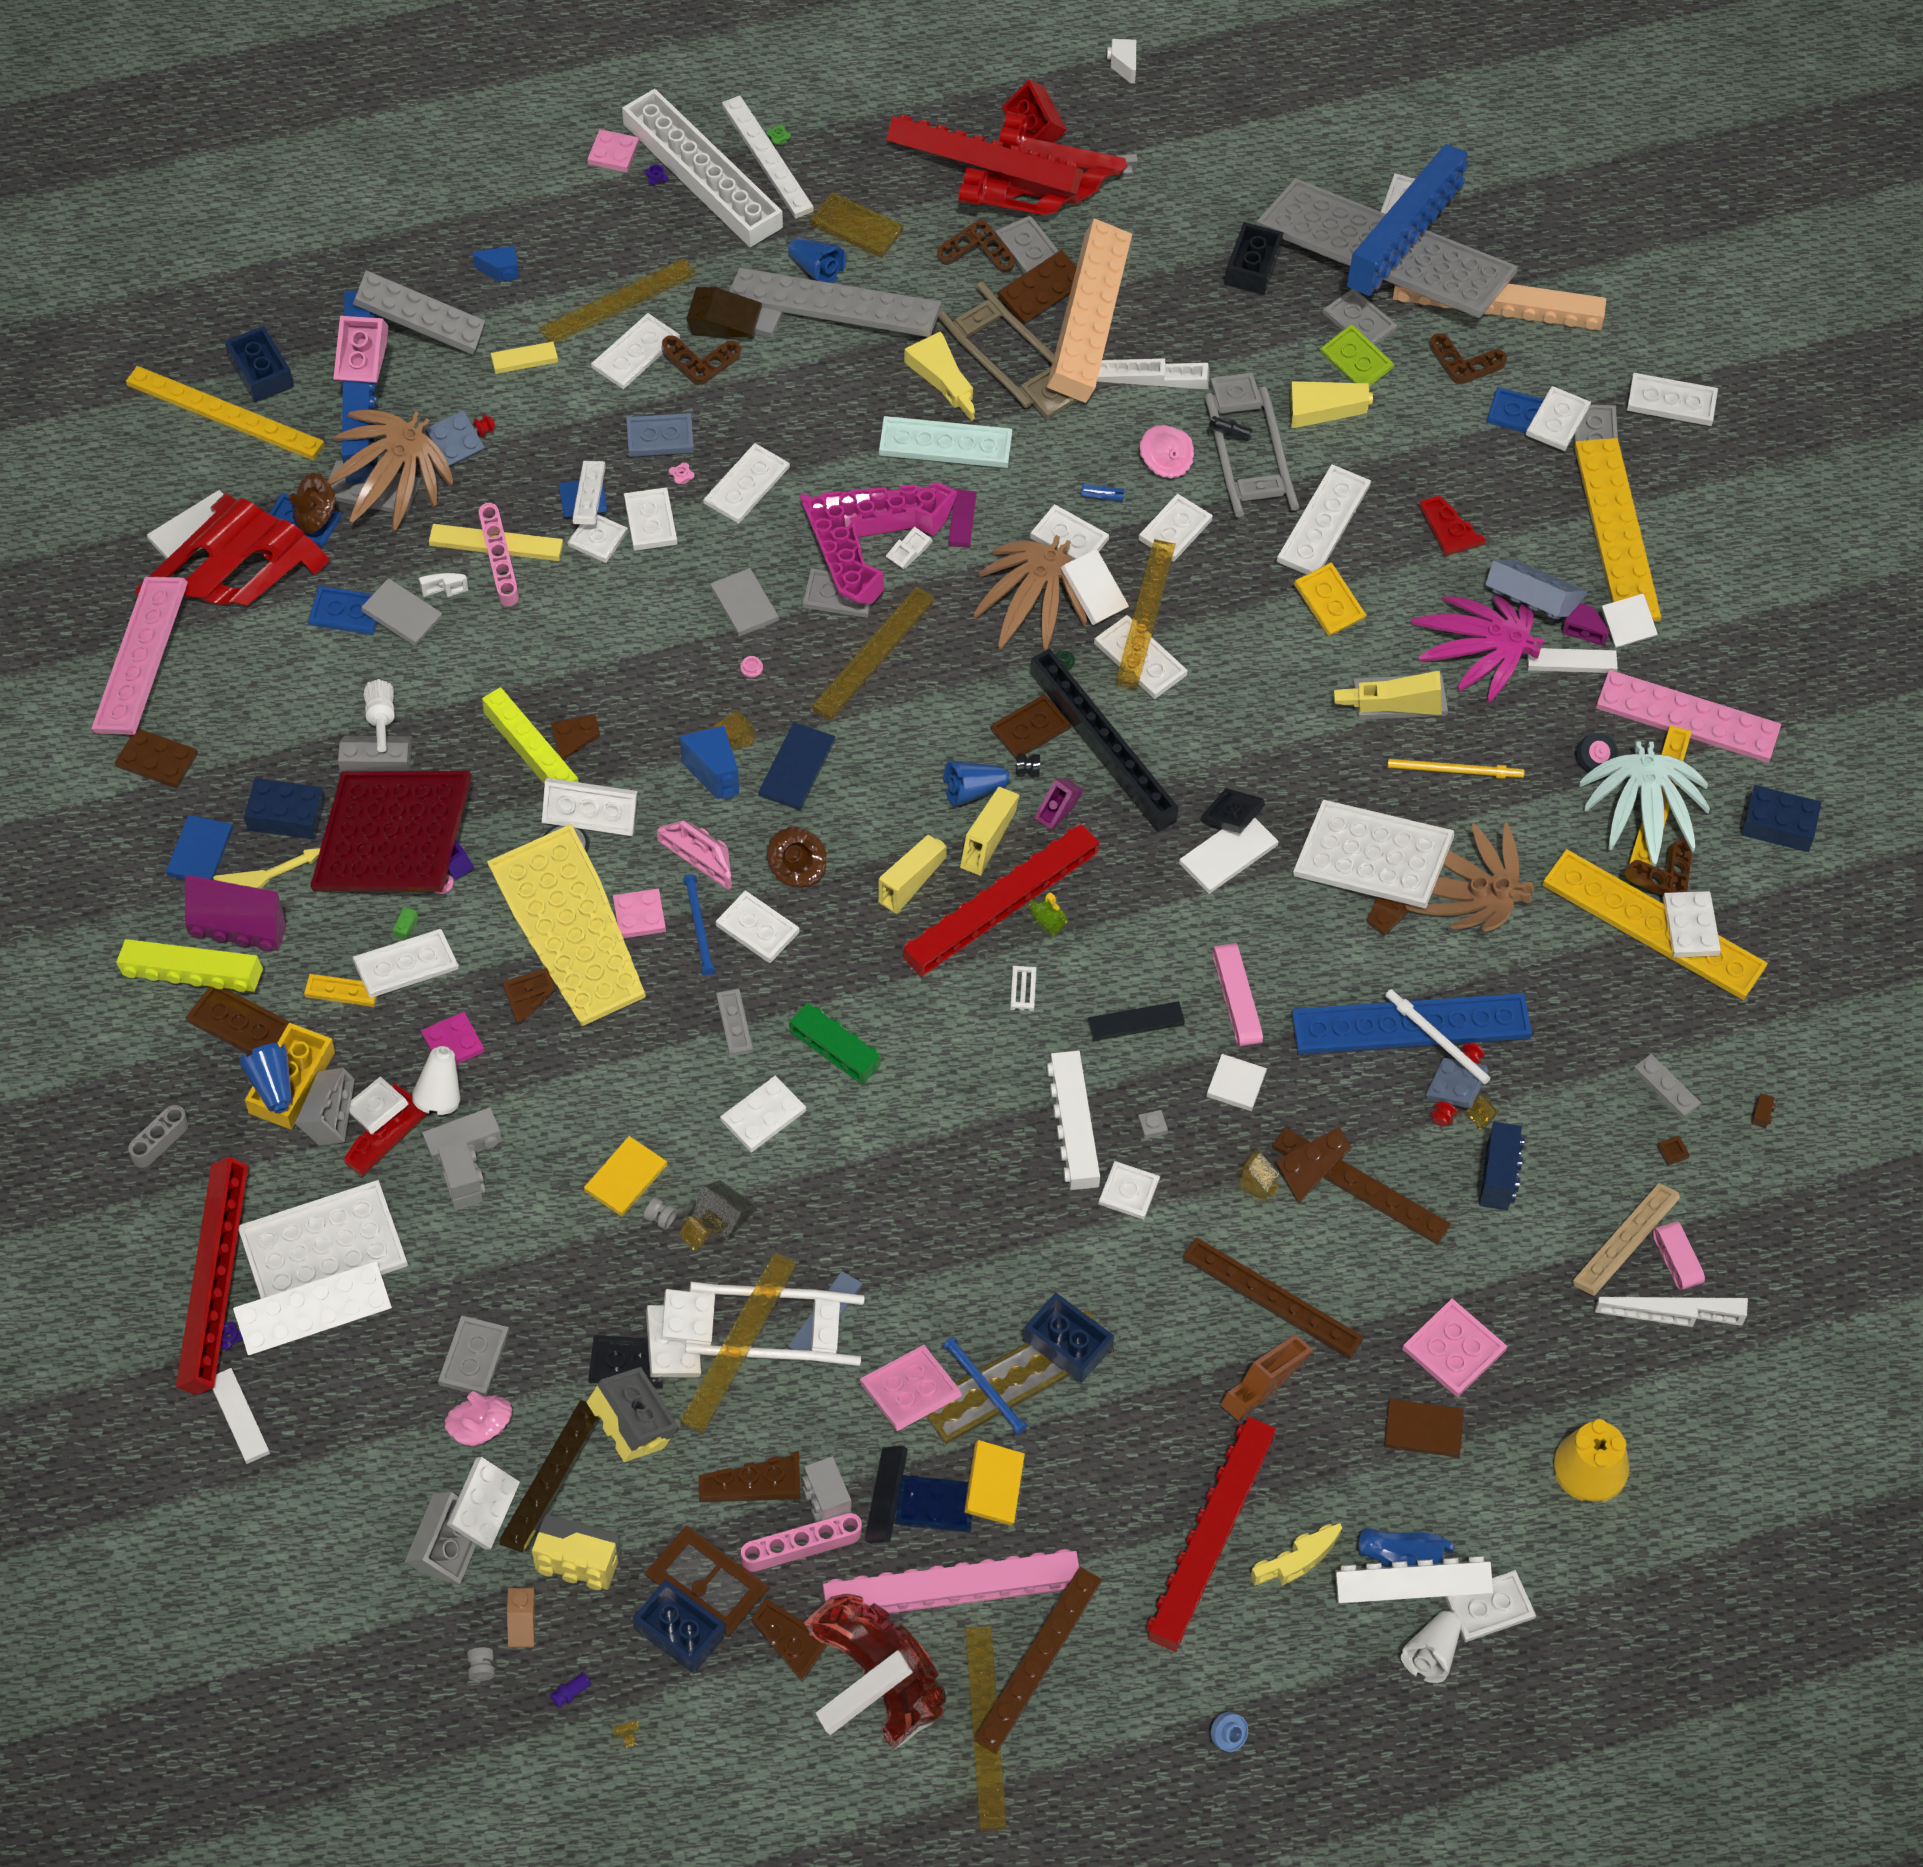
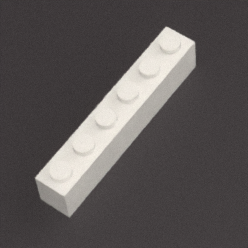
M1080 1051L1051 1053V1062L1047 1063L1048 1077L1053 1078V1083L1050 1084L1051 1098L1056 1097L1057 1103L1053 1104L1054 1118H1059L1060 1125H1057L1058 1140L1062 1139L1063 1146L1060 1147L1061 1161H1066L1067 1168H1063L1064 1181L1069 1182L1070 1190L1099 1187L1100 1173Z
M1471 1556L1467 1562H1459L1458 1558H1444L1443 1563L1433 1564V1559L1417 1560L1418 1565H1407V1561L1392 1562L1391 1567H1382V1563H1368L1366 1568L1356 1569L1355 1564L1341 1565V1570H1335L1337 1599L1339 1603L1493 1593L1491 1562L1484 1560V1556Z

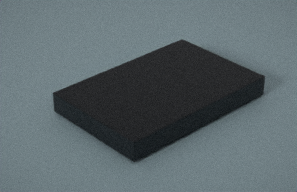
M594 1335L588 1377L589 1383L599 1384L601 1379L641 1367L653 1387L663 1388L664 1377H650L648 1338Z

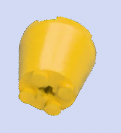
M1597 1419L1585 1424L1567 1436L1558 1446L1554 1456L1555 1477L1565 1492L1581 1501L1604 1502L1618 1495L1624 1488L1630 1471L1626 1440L1622 1433L1615 1426L1602 1419Z

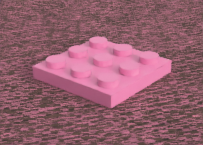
M1451 1299L1403 1345L1402 1350L1458 1398L1506 1351L1508 1346L1455 1300Z
M925 1345L860 1378L862 1387L896 1431L962 1397L958 1386Z

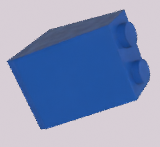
M720 726L681 735L682 764L716 799H729L739 794L738 768L725 727Z

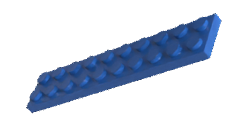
M1524 993L1409 1001L1414 1006V1010L1453 1044L1531 1039L1532 1032ZM1393 1002L1292 1009L1298 1055L1439 1045L1407 1015H1402Z

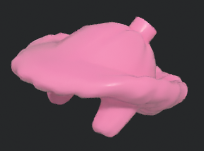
M1157 425L1148 429L1143 435L1140 442V455L1148 468L1154 471L1156 475L1170 479L1178 478L1180 475H1184L1193 463L1194 447L1192 439L1184 431L1167 425Z
M472 1391L467 1396L469 1401L455 1406L450 1410L445 1419L444 1427L450 1436L463 1445L474 1447L502 1433L505 1425L510 1422L512 1407L510 1402L498 1395L482 1396Z

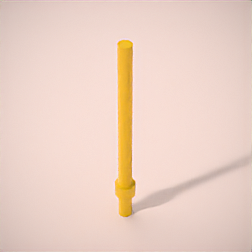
M1388 759V768L1496 776L1499 779H1505L1506 777L1524 778V769L1506 768V765L1490 767Z

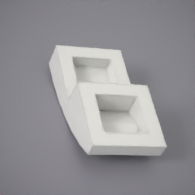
M914 527L903 541L898 540L888 552L886 558L904 569L926 550L933 541L925 533Z
M442 573L419 578L423 597L444 590L447 597L468 591L467 578L463 574Z

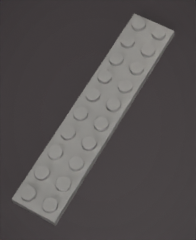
M739 268L729 291L761 302L762 308L926 337L931 336L942 308L941 301Z

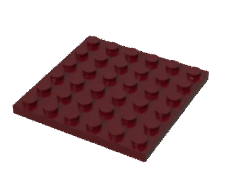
M342 771L312 877L311 889L313 891L443 892L472 778L470 771Z

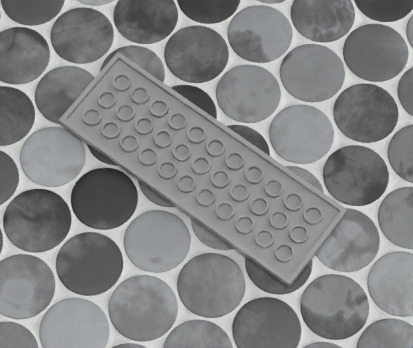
M1295 178L1259 218L1256 225L1284 232V240L1350 266L1353 252L1386 214ZM1426 230L1424 234L1421 233L1417 243L1411 245L1407 255L1401 257L1398 266L1393 267L1388 278H1384V280L1480 318L1515 276L1518 266Z

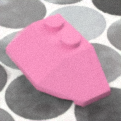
M686 821L664 825L657 829L659 843L730 890L732 884L729 853L724 842L715 840L705 829L698 828Z

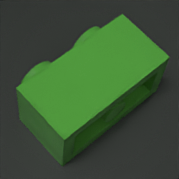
M403 907L392 930L395 938L401 940L409 939L419 918L416 910Z

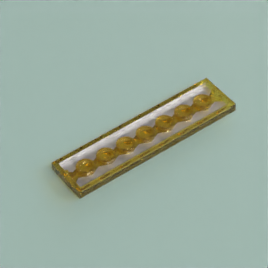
M1088 1309L1083 1312L1096 1322ZM1028 1342L978 1369L1011 1409L1071 1376ZM1114 1347L1111 1349V1351H1110L1107 1355H1109V1354H1111V1353L1114 1352ZM970 1374L954 1382L960 1389L962 1397L926 1415L944 1445L1002 1414Z

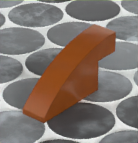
M1294 1334L1253 1362L1242 1383L1227 1392L1221 1406L1237 1421H1240L1283 1384L1310 1356L1313 1349L1299 1336Z

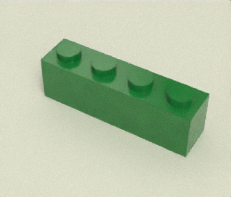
M807 1003L789 1021L791 1034L861 1085L880 1067L881 1055L877 1049L864 1044L859 1036L855 1033H849L837 1020H831L819 1007H813Z

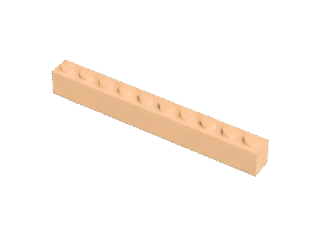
M1507 284L1484 314L1601 330L1605 315L1606 298ZM1398 285L1394 287L1393 300L1452 308Z

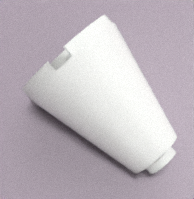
M439 1046L431 1051L413 1090L412 1101L423 1112L429 1113V1110L437 1111V1115L452 1113L459 1106L460 1092L455 1054L448 1047Z
M1450 1611L1440 1612L1404 1646L1401 1660L1410 1673L1417 1676V1672L1426 1676L1424 1681L1431 1683L1443 1682L1450 1673L1462 1626L1459 1617Z

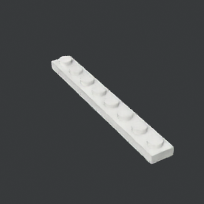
M737 96L722 102V108L794 218L796 219L814 212L813 205L742 97Z

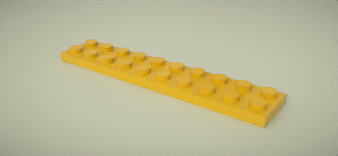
M1618 438L1575 441L1574 448L1611 603L1644 593L1653 622L1660 621L1661 613Z
M1567 849L1543 881L1542 886L1742 1000H1745L1767 967V962L1719 935L1721 949L1719 956L1673 957L1664 904Z

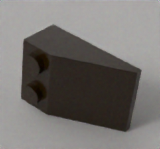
M696 287L686 320L694 336L753 337L762 303L717 287Z

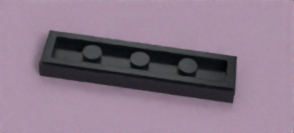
M1179 1001L1088 1017V1025L1093 1041L1183 1026L1185 1024Z
M905 1446L882 1448L865 1535V1541L870 1544L891 1541L908 1452Z

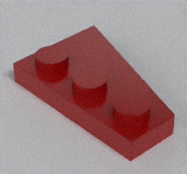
M1440 495L1420 501L1419 507L1445 556L1485 544L1486 538L1481 534L1478 535L1468 521L1464 522L1457 515V511Z

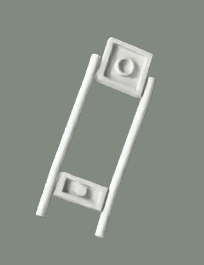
M690 1282V1292L670 1289L665 1291L661 1339L686 1342L685 1353L810 1360L860 1366L861 1356L837 1354L836 1351L838 1343L839 1302L863 1305L864 1295L814 1289L716 1285ZM714 1294L815 1299L811 1340L812 1351L711 1346Z

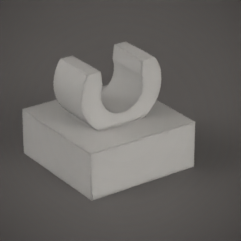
M1137 154L1117 155L1118 157L1125 158L1128 165L1122 172L1123 180H1131V174L1136 172Z

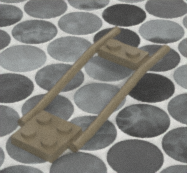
M983 281L977 284V288L988 300L957 317L955 321H952L942 309L940 310L938 318L958 342L1008 388L1025 408L1033 404L1047 420L1079 401L1047 388L1052 367L1025 382L1021 387H1018L967 339L998 321L1000 317H1003L1053 364L1055 354L1006 309Z

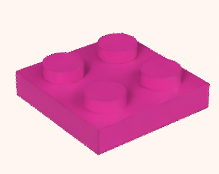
M461 1012L421 1030V1034L430 1051L439 1046L448 1047L455 1054L456 1065L485 1052L465 1012Z

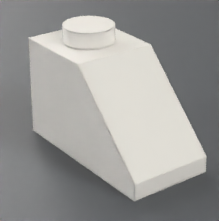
M1112 39V47L1107 49V59L1111 60V68L1128 82L1135 83L1136 40Z

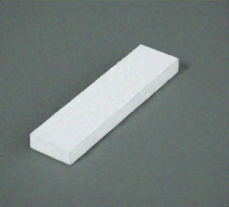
M583 461L573 514V524L596 523L606 468L604 461Z
M1542 648L1538 659L1527 654V667L1530 671L1608 673L1609 670L1617 672L1618 669L1617 654L1614 650Z
M232 1368L216 1374L214 1388L212 1389L246 1464L269 1455L268 1447Z
M897 1650L818 1710L816 1715L825 1731L831 1735L913 1673L903 1654Z

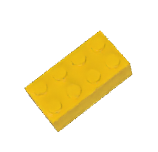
M289 1023L278 1041L279 1047H282V1044L286 1046L292 1099L291 1105L288 1106L289 1109L282 1113L269 1111L254 1086H252L245 1098V1103L249 1114L292 1130L318 1071L326 1070L335 1054V1049L331 1038Z

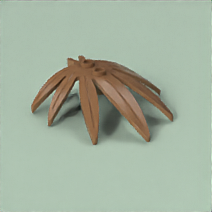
M357 410L348 413L347 417L378 425L361 426L336 435L333 438L334 441L368 439L386 436V438L365 447L347 460L327 481L330 485L355 473L373 461L382 452L387 451L366 480L352 510L349 524L355 522L380 497L402 463H404V467L399 479L394 504L393 532L398 528L412 494L416 458L419 460L423 482L432 508L437 503V485L432 463L449 486L453 484L452 474L443 453L428 436L422 433V430L430 421L426 418L423 423L414 428L417 416L419 415L417 411L409 423L393 414L378 410Z
M1056 535L1049 547L1034 541H1016L1004 544L993 550L992 555H1012L1003 557L980 571L979 577L1021 563L1024 564L1008 573L988 592L976 609L974 619L978 618L1027 575L1015 593L1006 613L999 639V650L1006 645L1022 624L1042 589L1045 588L1042 609L1043 651L1048 649L1058 611L1059 577L1063 580L1066 592L1082 624L1086 626V612L1060 568L1075 560L1064 554L1070 549L1071 541L1066 540L1065 544L1060 545L1058 548L1060 536Z
M1473 823L1472 830L1478 850L1493 876H1489L1474 864L1449 850L1443 866L1471 882L1438 877L1432 895L1465 902L1428 904L1426 908L1406 904V909L1417 913L1440 916L1461 915L1479 911L1449 925L1451 929H1461L1486 921L1481 927L1482 931L1486 932L1496 929L1506 922L1513 910L1514 902L1523 901L1531 903L1530 893H1534L1533 883H1519V857L1508 823L1504 824L1502 845L1505 869H1503L1502 863L1490 841L1479 827Z

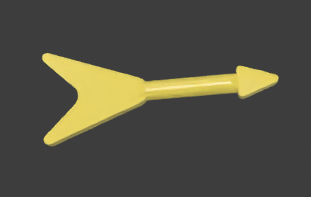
M320 848L304 850L303 855L266 871L259 870L216 875L213 879L261 889L269 879L307 862L309 864L315 862L318 859Z

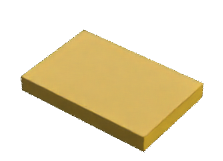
M1332 562L1294 582L1295 587L1328 636L1365 619L1367 616Z
M629 1136L585 1185L584 1191L623 1217L667 1166V1161Z
M978 1440L974 1447L964 1513L1010 1526L1013 1525L1025 1453Z

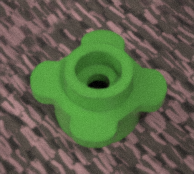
M777 125V127L768 129L766 132L771 142L776 145L784 144L791 137V134L786 132L783 125Z

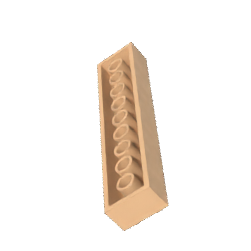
M1095 218L1084 236L1047 388L1084 403L1087 402L1096 387L1132 237L1131 233Z

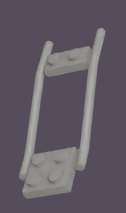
M1253 373L1211 378L1213 394L1208 393L1205 395L1211 420H1213V416L1219 418L1218 411L1220 414L1260 409L1261 406H1264L1281 477L1280 475L1239 479L1237 482H1234L1223 433L1214 430L1227 489L1236 517L1244 515L1240 499L1241 501L1278 497L1284 496V493L1287 495L1291 510H1297L1299 504L1289 475L1267 387H1261L1258 390Z

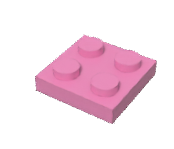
M599 129L588 157V164L628 172L639 144V137Z
M659 889L613 895L617 925L623 938L666 932Z

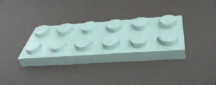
M884 416L879 455L1008 468L1012 429Z

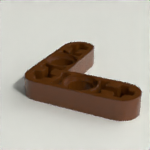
M983 220L972 223L943 243L937 250L939 262L948 265L954 263L979 245L1000 272L1008 273L1014 268L1013 255L989 224ZM977 228L984 229V234L987 237L985 240L980 232L977 233ZM961 238H966L970 243L966 247H960L958 241ZM995 242L999 247L996 251H989L987 245ZM943 251L950 252V257H943ZM1000 254L1005 261L1009 260L1008 266L1005 264L1001 265Z
M1438 333L1431 337L1430 349L1450 379L1456 384L1468 383L1499 371L1506 366L1507 355L1502 350H1492L1464 361L1446 335ZM1447 356H1451L1455 359V361L1448 362L1444 358ZM1479 364L1482 365L1484 369L1477 370L1473 366Z
M666 336L662 340L661 346L662 353L695 385L707 383L736 362L741 354V346L735 341L725 342L701 360L676 336ZM668 344H669L670 346L675 345V349H674L673 347H669V348H668L667 345H668ZM727 350H729V351L735 350V354L732 353V352H730V353L727 354ZM682 357H688L690 358L691 362L688 364H683L680 362L679 359ZM714 359L719 360L721 365L718 367L712 366L710 361ZM696 372L698 374L703 373V377L701 375L696 376Z
M1677 839L1669 846L1666 871L1641 860H1634L1625 867V876L1630 882L1664 896V893L1687 892L1692 851L1685 839ZM1674 864L1681 868L1682 874L1676 872ZM1652 875L1659 879L1660 885L1653 881Z

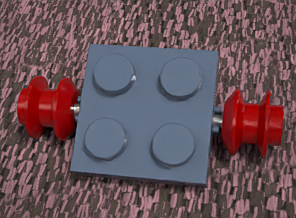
M463 410L426 428L425 432L439 447L450 467L484 450L485 447L478 435L485 438V432L489 431L493 434L495 423L491 416L487 417L485 414H482V420L479 421L477 418H474L472 426Z
M1476 1043L1464 1044L1462 1047L1463 1053L1487 1074V1066L1482 1065L1479 1060L1485 1056L1481 1046ZM1443 1058L1426 1093L1429 1101L1436 1102V1110L1431 1112V1117L1439 1126L1453 1124L1452 1117L1457 1115V1110L1453 1105L1471 1108L1483 1084L1457 1060Z

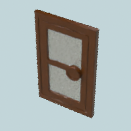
M687 1525L645 1572V1576L659 1586L666 1579L726 1624V1637L732 1634L770 1588Z

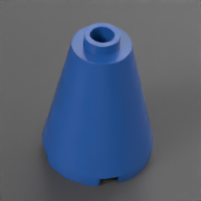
M800 237L795 238L789 244V255L816 281L834 283L839 278L836 276L840 270L843 271L845 268L846 253L838 245Z
M962 761L947 762L944 768V782H948L949 789L945 790L948 801L952 806H960L992 794L998 787L1005 789L1009 783V773L1002 766Z
M278 1043L267 1044L253 1049V1054L249 1057L246 1056V1053L242 1055L239 1059L240 1065L268 1110L275 1113L287 1111L289 1109L288 1106L292 1103L286 1046L282 1044V1047H279Z

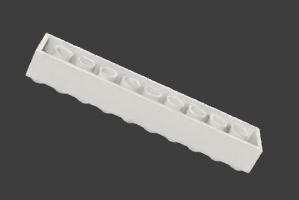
M656 89L622 107L623 125L636 137H639V140L749 247L754 246L783 228L782 210Z

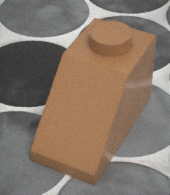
M508 1588V1648H534L536 1612L534 1588Z

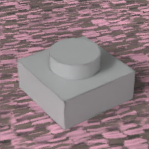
M1162 1110L1138 1115L1144 1139L1168 1134Z

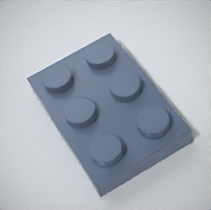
M691 413L626 417L629 457L694 453Z

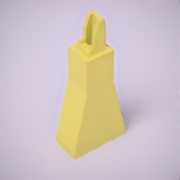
M941 331L905 348L904 362L940 390L954 408L960 407L971 421L974 420L975 410L971 402L973 387L959 371Z
M1440 671L1388 681L1359 683V688L1334 690L1336 704L1360 707V713L1391 711L1442 715Z

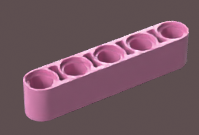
M486 503L480 507L479 516L498 597L503 605L512 606L518 602L519 594L499 510L495 504ZM493 534H498L496 537H490ZM497 553H503L501 556H494ZM502 572H507L505 575H499ZM506 591H512L510 594H503Z
M1237 943L1213 946V959L1238 1047L1262 1043V1030Z
M847 1513L747 1542L741 1549L742 1565L746 1570L755 1572L855 1543L862 1534L861 1519L856 1514ZM852 1525L857 1529L853 1532H848L844 1528ZM825 1532L830 1533L832 1535L828 1539L820 1537V1535ZM803 1539L808 1543L804 1546H799L796 1544V1541ZM779 1546L783 1548V1551L774 1553L771 1549ZM753 1553L759 1556L755 1560L746 1558L749 1554Z

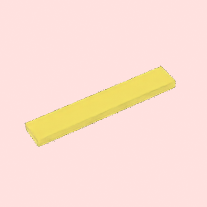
M433 524L429 546L488 553L482 529ZM504 532L509 555L560 561L563 539ZM493 534L490 537H496L498 534Z

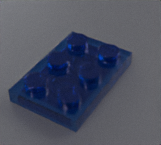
M903 1475L895 1525L971 1533L973 1515L964 1513L969 1482Z

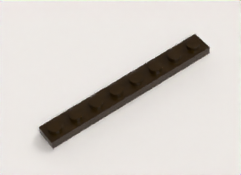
M579 1401L501 1535L499 1545L524 1553L600 1420V1417L594 1415L586 1401Z

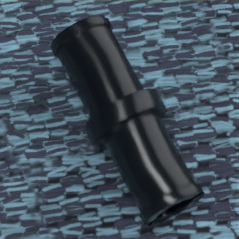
M1213 416V420L1209 422L1210 429L1225 433L1228 437L1234 436L1249 441V437L1251 438L1252 428L1239 425L1234 420L1227 421Z

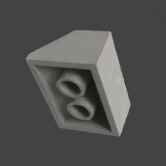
M344 736L339 744L338 764L340 774L342 771H410L412 736H386V751L384 752L377 750V736Z
M452 1492L436 1493L432 1495L405 1562L423 1574L459 1585L476 1544L447 1526L459 1497Z

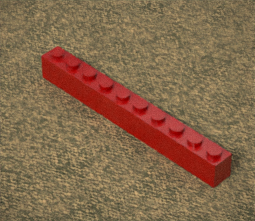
M903 114L900 115V118L892 116L886 138L887 141L1073 194L1078 192L1084 171L1077 168L1078 163L1066 160L1065 164L1059 162V158L1047 155L1045 159L1040 157L1041 153L1029 150L1027 154L1021 152V147L1014 145L1006 148L1003 147L1004 143L996 140L988 143L985 142L984 137L973 135V138L966 137V132L955 129V132L952 133L948 131V127L937 124L936 128L930 126V122L921 119L916 123L912 121L910 116Z
M1082 823L1075 828H1070L1063 837L1051 841L1047 848L1041 852L1034 853L1027 862L1017 865L1010 874L998 878L994 885L988 889L981 890L971 901L961 904L957 911L945 915L934 927H928L918 938L909 940L904 946L903 959L920 977H923L1098 854L1099 841Z
M229 1156L212 1164L210 1169L176 1381V1388L194 1395L214 1388L248 1171L247 1164Z
M1249 1416L1245 1424L1240 1423L1235 1435L1238 1438L1236 1445H1230L1225 1457L1229 1460L1226 1466H1220L1216 1479L1219 1480L1216 1488L1211 1486L1206 1500L1209 1501L1207 1508H1201L1196 1519L1199 1525L1196 1530L1191 1529L1186 1541L1189 1547L1186 1552L1182 1550L1176 1564L1179 1565L1177 1573H1171L1166 1584L1169 1590L1166 1595L1161 1594L1156 1606L1159 1612L1156 1617L1151 1616L1146 1630L1149 1631V1641L1177 1652L1271 1446L1276 1432L1275 1427Z

